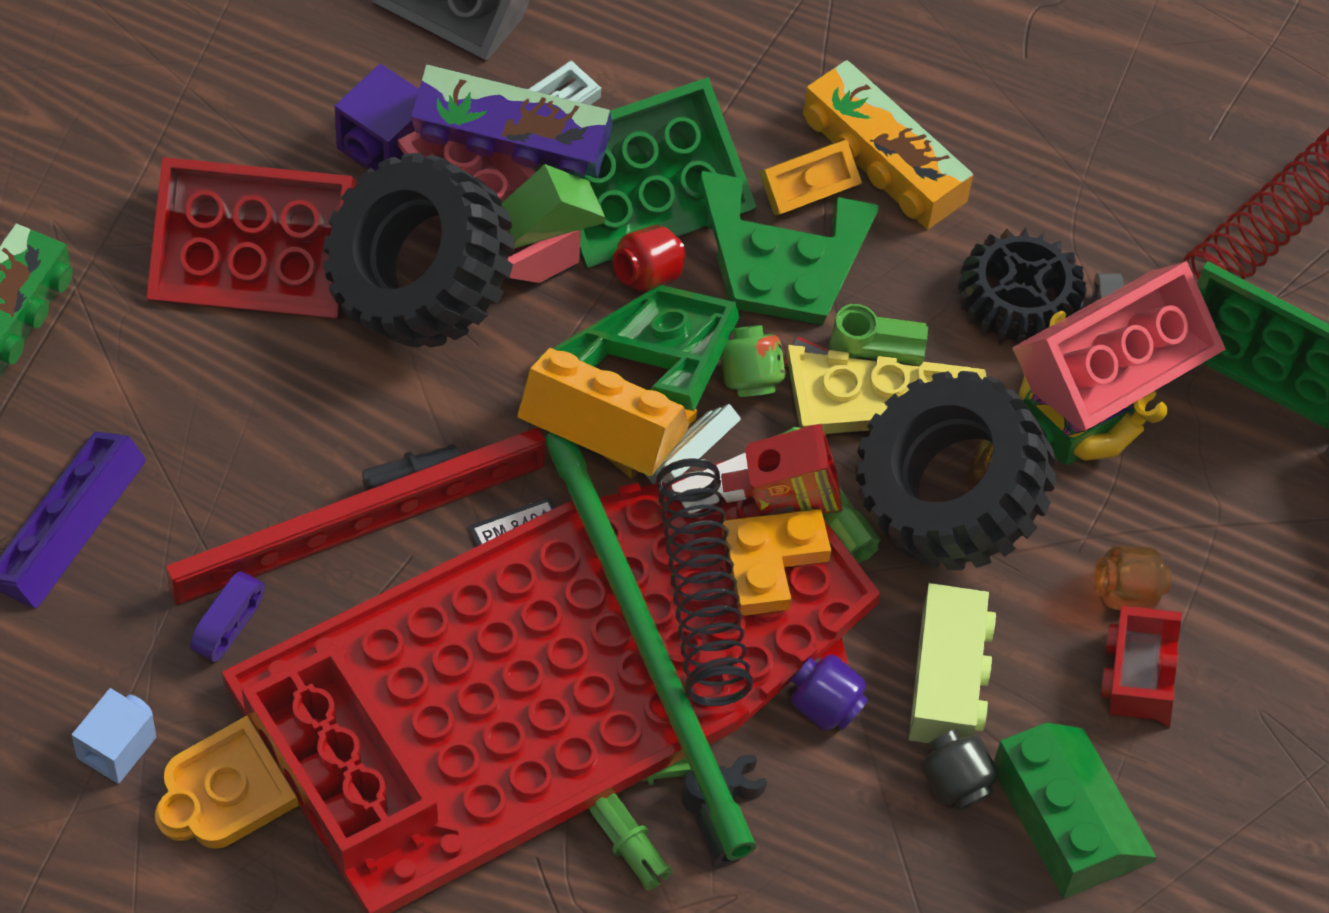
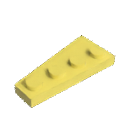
M788 345L786 354L799 428L822 423L825 434L868 431L867 425L873 415L877 413L881 416L887 409L884 402L895 393L900 397L909 391L908 384L920 378L926 383L933 380V374L949 371L954 378H958L960 371L977 372L981 379L987 377L985 369L930 362H923L919 367L897 363V358L877 356V361L848 358L849 352L829 350L828 355L805 352V347Z

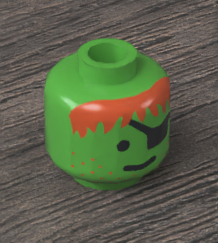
M762 325L733 329L735 338L727 341L721 355L725 386L729 389L737 390L738 397L776 392L775 385L782 382L785 378L780 338L774 334H763Z

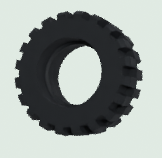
M420 153L405 154L401 156V160L396 157L389 158L378 164L379 170L374 171L370 168L357 179L360 183L354 189L349 187L340 198L344 201L338 212L333 210L329 220V225L333 227L330 236H325L323 252L329 255V260L324 261L325 277L333 282L329 285V289L335 302L342 305L343 312L351 320L379 335L408 347L419 348L426 345L432 348L442 346L447 343V337L456 341L470 332L469 325L472 323L479 325L489 315L486 310L492 302L497 304L504 291L500 287L504 278H510L513 263L508 261V256L514 253L515 250L514 236L506 231L512 228V222L508 211L502 208V201L494 190L485 186V183L445 159L434 155L425 157ZM439 215L442 229L441 242L434 261L417 280L404 287H399L396 272L397 260L404 241L421 222Z
M949 371L935 373L932 375V381L924 383L920 378L908 384L909 391L900 397L896 393L884 402L887 409L881 416L877 413L873 415L867 425L871 433L869 437L861 438L857 454L863 460L855 465V480L861 486L858 494L862 505L870 513L871 519L907 557H915L922 565L931 568H937L942 563L948 571L965 569V562H972L978 568L991 564L990 556L999 552L1003 557L1016 550L1013 545L1016 540L1022 535L1028 539L1037 529L1033 522L1037 515L1045 516L1051 503L1045 492H1052L1055 489L1056 473L1051 468L1055 463L1053 448L1046 439V433L1013 389L1007 390L1001 381L991 376L981 379L977 372L960 371L958 378H954ZM969 439H980L993 443V455L989 468L981 481L972 490L961 497L946 502L932 503L919 500V485L922 475L930 461L940 451L954 443Z

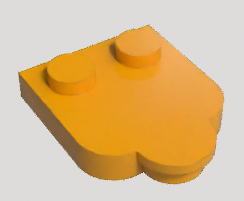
M247 715L182 751L169 761L164 771V782L169 792L161 798L156 807L155 821L160 832L169 839L185 841L195 837L203 846L218 849L236 842L299 805L297 797Z

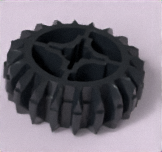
M1026 227L1019 236H1014L1007 228L1001 234L1000 239L989 234L987 239L984 240L983 245L975 244L970 256H967L961 268L962 275L959 277L958 289L959 294H961V309L969 311V324L982 323V335L985 336L992 332L998 334L1000 345L1007 338L1014 339L1016 345L1049 328L1050 320L1057 312L1064 311L1066 313L1065 318L1083 309V300L1085 299L1087 287L1086 282L1083 281V267L1075 265V252L1062 253V241L1060 240L1052 244L1046 242L1045 232L1037 238L1030 237ZM994 274L998 278V286L991 289L987 279ZM1053 287L1057 298L1052 302L1046 297L1047 289Z

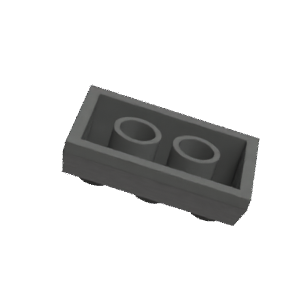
M372 0V2L484 60H489L523 19L530 0Z

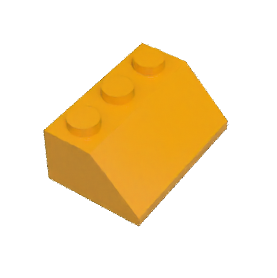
M549 348L530 368L517 415L518 418L650 477L684 437L689 426L684 406L670 401L664 394L653 390H645L623 380L620 375L614 372L602 371L579 361L571 353L557 351Z

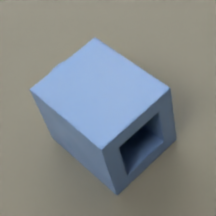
M111 688L72 733L77 759L117 784L123 780L157 738L150 707L134 695L124 697Z

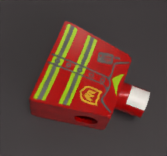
M822 423L749 443L745 447L748 469L721 474L726 502L730 503L754 498L761 516L821 509L822 514L843 511L837 468Z

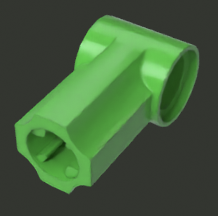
M849 304L842 307L837 313L828 348L834 351L849 352L848 358L877 360V356L897 358V363L921 366L925 357L928 326H926V323L877 317L866 306Z

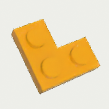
M821 509L725 520L722 523L729 530V535L724 541H727L732 547L728 558L734 563V570L731 572V575L737 580L734 592L740 597L737 606L742 616L790 610L791 596L784 567L829 562L831 548Z

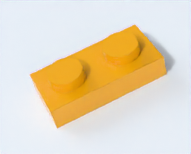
M847 139L759 171L774 215L785 213L862 183Z

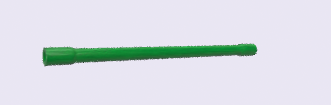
M550 432L545 437V445L559 476L567 486L710 812V821L724 853L729 860L744 858L756 849V843L740 807L731 796L587 472V464L578 444Z

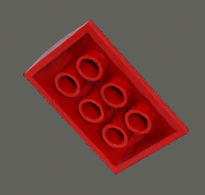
M162 157L146 299L338 319L340 304L335 302L330 293L329 285L333 282L325 277L324 261L329 260V255L323 252L325 236H330L333 226L329 225V220L333 210L338 212L344 202L340 198L349 187L354 189L358 184L353 176Z

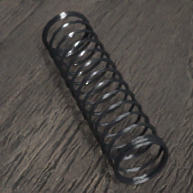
M681 459L661 469L656 476V487L659 490V503L662 506L661 519L665 524L663 535L667 540L666 552L670 557L668 560V568L672 573L670 584L675 591L673 593V602L677 607L675 618L680 625L678 627V636L682 641L680 653L685 659L683 671L687 676L686 694L690 700L700 705L724 706L744 698L752 690L753 681L750 675L751 666L742 660L747 655L748 649L744 644L740 643L745 636V631L737 625L742 620V613L735 608L739 604L740 597L732 591L737 584L735 577L730 574L734 570V563L728 558L732 547L727 541H724L729 535V530L722 524L726 520L727 514L720 508L724 501V497L718 492L721 487L720 471L715 464L704 459ZM683 467H704L714 473L713 475L709 472H689L673 478L664 486L662 485V479L668 473ZM699 475L713 478V481L703 488L688 489L683 492L667 489L674 482L686 477ZM714 494L719 498L716 506L699 504L681 509L678 512L668 508L674 500L698 501ZM664 495L671 498L666 503L663 501ZM701 508L710 509L708 511L695 514L685 513L690 510ZM716 510L722 515L719 522L699 521L681 528L670 524L677 516L697 518L709 515ZM666 511L673 514L668 520L666 518ZM713 525L699 530H687L695 526ZM718 527H721L724 531V536L721 539L706 537L692 540L683 545L673 541L679 533L700 534L710 532ZM668 528H671L676 532H674L670 536L668 534ZM714 542L703 546H691L696 543ZM721 543L727 548L726 554L723 556L707 554L687 561L675 557L683 549L705 550L718 546ZM671 544L678 547L673 553L671 551ZM710 558L716 559V560H713V561H708V562H703V563H693V562H696V561H698V560H704V559H710ZM673 560L681 564L676 570L673 567ZM723 560L729 564V570L726 573L709 571L689 578L678 574L685 566L705 567L715 565ZM712 575H716V576H717V577L709 578V579H698V578H701V577L712 576ZM676 577L684 581L678 587L676 585ZM725 577L730 578L732 581L729 589L712 588L692 595L681 591L682 587L689 582L706 584L719 581ZM715 592H718V593H719V594L710 595V596H701V595H703V594H709V593H715ZM678 593L686 597L681 604L678 601ZM727 594L735 598L734 604L731 607L716 605L705 607L695 612L683 607L692 599L712 600ZM722 610V611H717V612H712V613H704V612H707V611ZM681 611L689 614L683 621L680 617ZM730 611L735 612L737 615V620L733 624L720 622L708 624L698 629L686 625L687 621L694 616L714 617ZM683 627L692 632L686 638L683 635ZM724 627V628H719V629H714V630H707V629H711V628ZM732 628L740 632V636L736 641L719 640L702 646L688 642L697 633L716 634L726 632ZM686 645L695 649L689 655L685 652ZM735 645L743 650L739 658L725 657L713 659L706 663L696 662L691 659L699 651H720ZM688 662L698 666L691 673L688 670ZM736 663H741V664H743L746 668H745V670H744V669H742V668H740V667L732 666V665H734V664H736ZM714 675H738L734 679L725 681L702 680ZM743 678L747 681L743 689L723 697H703L692 690L696 683L708 686H722L733 684Z

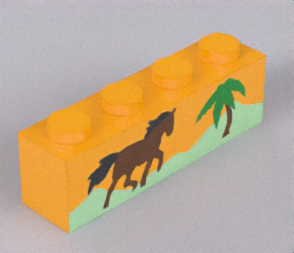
M848 60L807 86L803 116L811 128L822 132L832 143L847 139L855 164L868 175V178L875 187L885 190L898 202L900 208L908 217L915 218L928 230L968 202L974 174Z

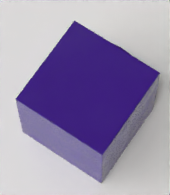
M380 63L334 106L337 149L368 170L370 168L374 171L379 170L378 164L392 157L401 160V156L405 154L398 147V139L415 131L411 114L419 89Z

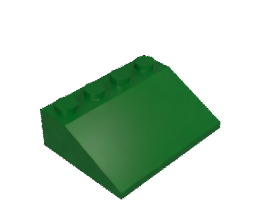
M709 77L610 111L613 126L598 178L588 175L584 177V179L589 181L605 216V223L581 229L579 257L585 269L611 261L622 236L653 225L667 227L676 237L708 226L707 218L709 215L704 196H700L697 187L702 171L742 178L740 214L757 208ZM539 163V166H538L537 168H535V169H536V172H537L544 164H540V163Z
M1207 261L1202 269L1197 285L1226 350L1202 364L1329 430V324Z

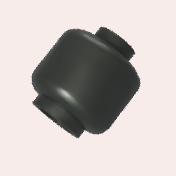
M957 729L929 743L933 752L923 760L922 770L941 804L948 806L955 804L957 810L960 811L994 793L991 785L998 778V769L979 736L967 735L960 737Z

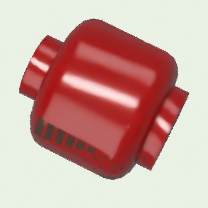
M653 225L622 236L613 255V267L617 277L623 284L628 285L635 291L646 292L660 285L673 283L680 277L684 265L685 249L681 240L667 227Z

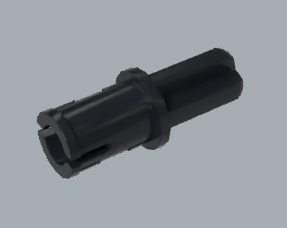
M454 444L417 455L409 451L404 454L402 459L366 468L362 472L363 486L367 491L440 464L442 460L457 457L460 454Z

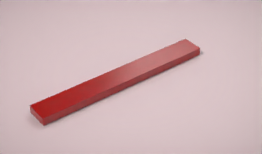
M539 427L533 428L167 565L166 572L171 596L176 605H181L223 589L239 571L255 577L541 469L545 462V438Z

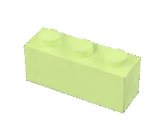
M929 583L922 610L909 731L910 741L930 743L934 739L957 729L960 737L974 735L975 731H984L988 701L979 700L980 686L988 687L992 656L983 655L984 641L992 642L996 622V612L987 611L989 592Z

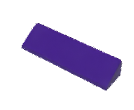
M97 431L91 435L0 556V592L27 606L34 608L40 606L144 465L145 456L129 436Z

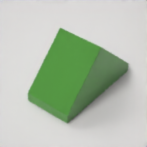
M546 164L502 202V208L508 211L512 222V228L508 229L507 232L514 236L515 248L605 223L604 213L589 181Z

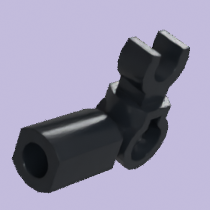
M755 755L739 757L730 768L719 766L732 798L737 795L743 799H754L764 793L767 786L765 778L750 781L742 775L754 771L757 763ZM690 770L683 785L681 801L687 810L697 814L695 816L696 823L714 865L722 867L739 862L741 859H727L710 821L709 809Z

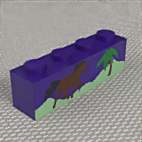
M426 65L411 114V120L416 133H420V137L430 143L446 145L448 141L466 145L465 148L478 155L492 156L493 152L511 156L512 161L525 167L537 168L539 163L546 164L583 179L585 175L598 178L613 126L611 112L608 109L431 65Z

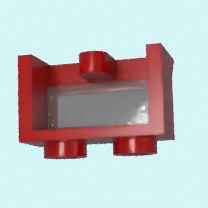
M1121 605L1119 625L1109 624L1106 654L1116 655L1114 668L1104 667L1101 698L1111 699L1110 715L1153 719L1170 728L1182 612Z

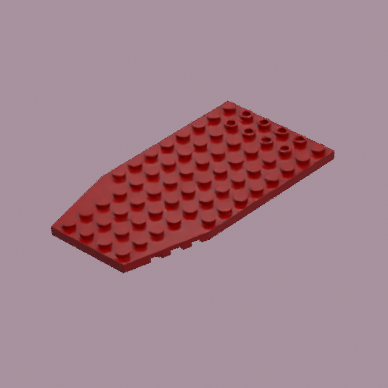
M725 461L718 462V463H714V464H715V465H718V464L723 463V462H725ZM638 482L618 487V493L602 496L599 499L682 686L687 693L685 688L687 676L683 671L685 659L680 653L682 644L678 636V627L680 625L675 618L677 607L673 602V593L675 591L670 584L672 573L668 568L670 557L666 552L667 540L663 535L665 524L661 519L662 506L659 503V490L656 487V483L640 487ZM671 484L667 489L674 491L672 489L673 484ZM664 495L663 501L666 503L671 498ZM754 498L727 503L724 499L720 507L727 514L726 520L761 516ZM573 500L221 672L225 687L243 716L248 715L297 797L299 807L365 913H391L595 806V802L601 797L606 799L613 793L617 794L682 760L685 756ZM674 500L668 506V508L676 512L685 508L682 502ZM704 508V509L699 510V511H697V512H695V513L705 512V511H708V510H710V509ZM716 510L709 515L697 518L677 516L670 524L681 528L699 521L719 522L722 515ZM666 511V518L668 520L673 514ZM825 519L824 523L831 548L829 562L784 567L791 596L790 610L742 616L741 622L737 624L745 631V636L740 643L747 647L748 652L742 660L751 666L752 690L741 700L724 706L700 705L688 697L709 745L738 730L791 682L790 680L802 668L809 657L814 661L879 604L881 593ZM713 525L695 526L687 530H699ZM718 527L710 532L700 534L679 533L673 541L683 545L692 540L706 537L721 539L722 528ZM668 528V534H669L670 536H671L674 532H676V531H674L673 529ZM714 542L696 543L691 546H703ZM721 543L718 546L705 550L683 549L675 557L687 561L707 554L723 556L726 554L724 544ZM671 544V551L673 553L678 547ZM710 558V559L698 560V561L693 562V563H703V562L713 561V560H716V559ZM673 560V567L676 570L681 564ZM723 560L715 565L705 567L685 566L678 574L689 578L709 571L726 573L729 570V564ZM712 575V576L701 577V578H698V579H709V578H714V577H717V576H716V575ZM676 577V585L678 587L684 581ZM725 577L719 581L706 584L689 582L682 587L681 591L692 595L712 588L729 589L732 581L730 578ZM715 592V593L703 594V595H701V596H710V595H715V594H719V593H718V592ZM678 593V601L681 604L686 597ZM727 594L712 600L692 599L683 607L693 612L716 605L731 607L734 604L735 598ZM713 610V611H707V612H704V613H712V612H717V611H722V610ZM681 611L680 617L683 621L689 614ZM730 611L714 617L694 616L687 621L686 625L698 629L708 624L720 622L733 624L737 620V615L735 612ZM683 627V635L686 638L692 632ZM724 627L711 628V629H707V630H714V629H719V628H724ZM732 628L726 632L716 634L697 633L688 642L702 646L719 640L736 641L740 636V632ZM686 645L685 652L689 655L695 649ZM735 645L720 651H699L691 659L696 662L706 663L713 659L725 657L739 658L743 650ZM688 662V670L691 673L698 666ZM736 663V664L732 665V666L740 667V668H742V669H744V670H745V668H746V667H745L743 664H741V663ZM714 675L702 680L725 681L734 679L738 675ZM743 678L733 684L722 686H708L696 683L692 690L703 697H723L743 689L747 681Z

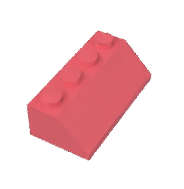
M416 131L398 139V147L404 154L420 153L425 157L434 155L443 158L484 182L485 186L495 191L502 202L535 174L532 168L512 161L511 156L493 152L492 156L478 155L465 148L466 145L448 141L446 145L430 143L422 139L420 133H416ZM581 230L515 248L514 253L508 256V261L513 263L510 278L541 283L579 263Z
M1187 261L1152 270L1012 347L1032 393L1080 431L1091 428L1226 350Z

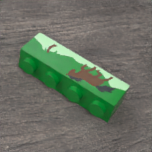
M17 223L0 246V376L9 364L13 365L18 361L24 348V341L33 328L37 329L43 324L48 314L50 303L58 292L62 293L67 289L73 275V267L70 265L67 244Z

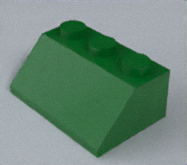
M1046 722L1000 740L994 759V764L999 773L997 779L1063 899L1155 862L1157 857L1083 728Z

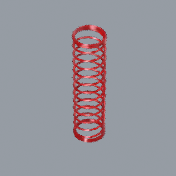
M1329 127L1316 139V142L1309 144L1305 152L1299 153L1295 157L1294 162L1288 163L1283 168V172L1277 173L1271 182L1266 183L1261 188L1260 192L1254 193L1249 202L1243 203L1238 212L1232 213L1227 218L1226 223L1220 224L1215 229V233L1209 234L1203 243L1197 244L1192 251L1186 254L1182 262L1187 261L1189 265L1191 257L1192 269L1198 281L1200 275L1195 267V256L1201 257L1206 263L1208 261L1228 272L1227 267L1235 274L1240 275L1241 279L1245 280V277H1252L1256 273V267L1264 266L1267 263L1268 257L1275 256L1279 252V246H1286L1290 242V236H1297L1301 232L1302 226L1309 225L1313 221V216L1320 215L1324 211V206L1329 205V201L1324 202L1317 187L1328 194L1329 190L1317 182L1309 168L1319 173L1329 185V172L1320 159L1321 157L1329 163V142H1326L1327 136H1329ZM1319 145H1321L1323 154L1318 152ZM1308 155L1316 156L1323 172L1307 162ZM1297 165L1305 166L1313 183L1296 172ZM1291 167L1293 168V172H1289L1288 170ZM1286 175L1294 176L1302 193L1286 184ZM1281 177L1282 182H1277V179ZM1298 178L1304 180L1313 188L1320 201L1307 193ZM1275 185L1283 186L1291 203L1301 212L1309 215V219L1306 222H1301L1298 212L1286 199L1274 193ZM1270 187L1271 192H1265V190ZM1288 189L1301 197L1308 211L1295 202ZM1263 195L1272 196V200L1279 212L1291 223L1298 225V229L1295 232H1290L1287 223L1279 213L1263 204ZM1305 196L1312 202L1320 205V209L1317 212L1312 211L1310 203ZM1257 197H1259L1260 203H1258V202H1253V201H1254ZM1277 199L1281 200L1291 209L1297 221L1284 212L1279 206ZM1252 205L1260 206L1271 226L1280 233L1287 235L1284 242H1278L1272 228L1261 218L1252 214ZM1246 207H1248V212H1249V213L1242 212V211H1243ZM1265 209L1269 210L1281 221L1286 231L1282 230L1272 221ZM1241 216H1248L1258 234L1267 242L1275 245L1273 252L1267 253L1261 239L1252 230L1241 225ZM1236 217L1237 223H1232L1231 221ZM1255 220L1267 228L1274 241L1263 234ZM1229 226L1238 227L1245 242L1257 253L1264 255V260L1261 263H1256L1247 246L1229 234ZM1223 227H1225L1226 234L1219 233ZM1243 230L1256 239L1263 251L1250 242ZM1218 236L1227 237L1236 255L1245 263L1253 266L1250 273H1244L1238 260L1229 251L1218 246ZM1214 237L1215 244L1207 243L1211 238ZM1232 241L1245 250L1251 261L1241 255ZM1207 246L1216 249L1226 267L1216 257L1206 252ZM1221 251L1233 260L1239 271L1227 262Z

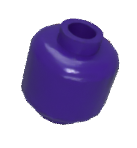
M827 655L818 663L809 657L802 668L790 680L797 686L792 695V705L823 731H829L836 726L844 730L868 701L863 695L866 688L865 680L835 655Z

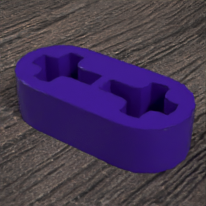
M242 571L236 573L198 623L190 642L191 650L213 662L221 659L259 607L265 592V584Z

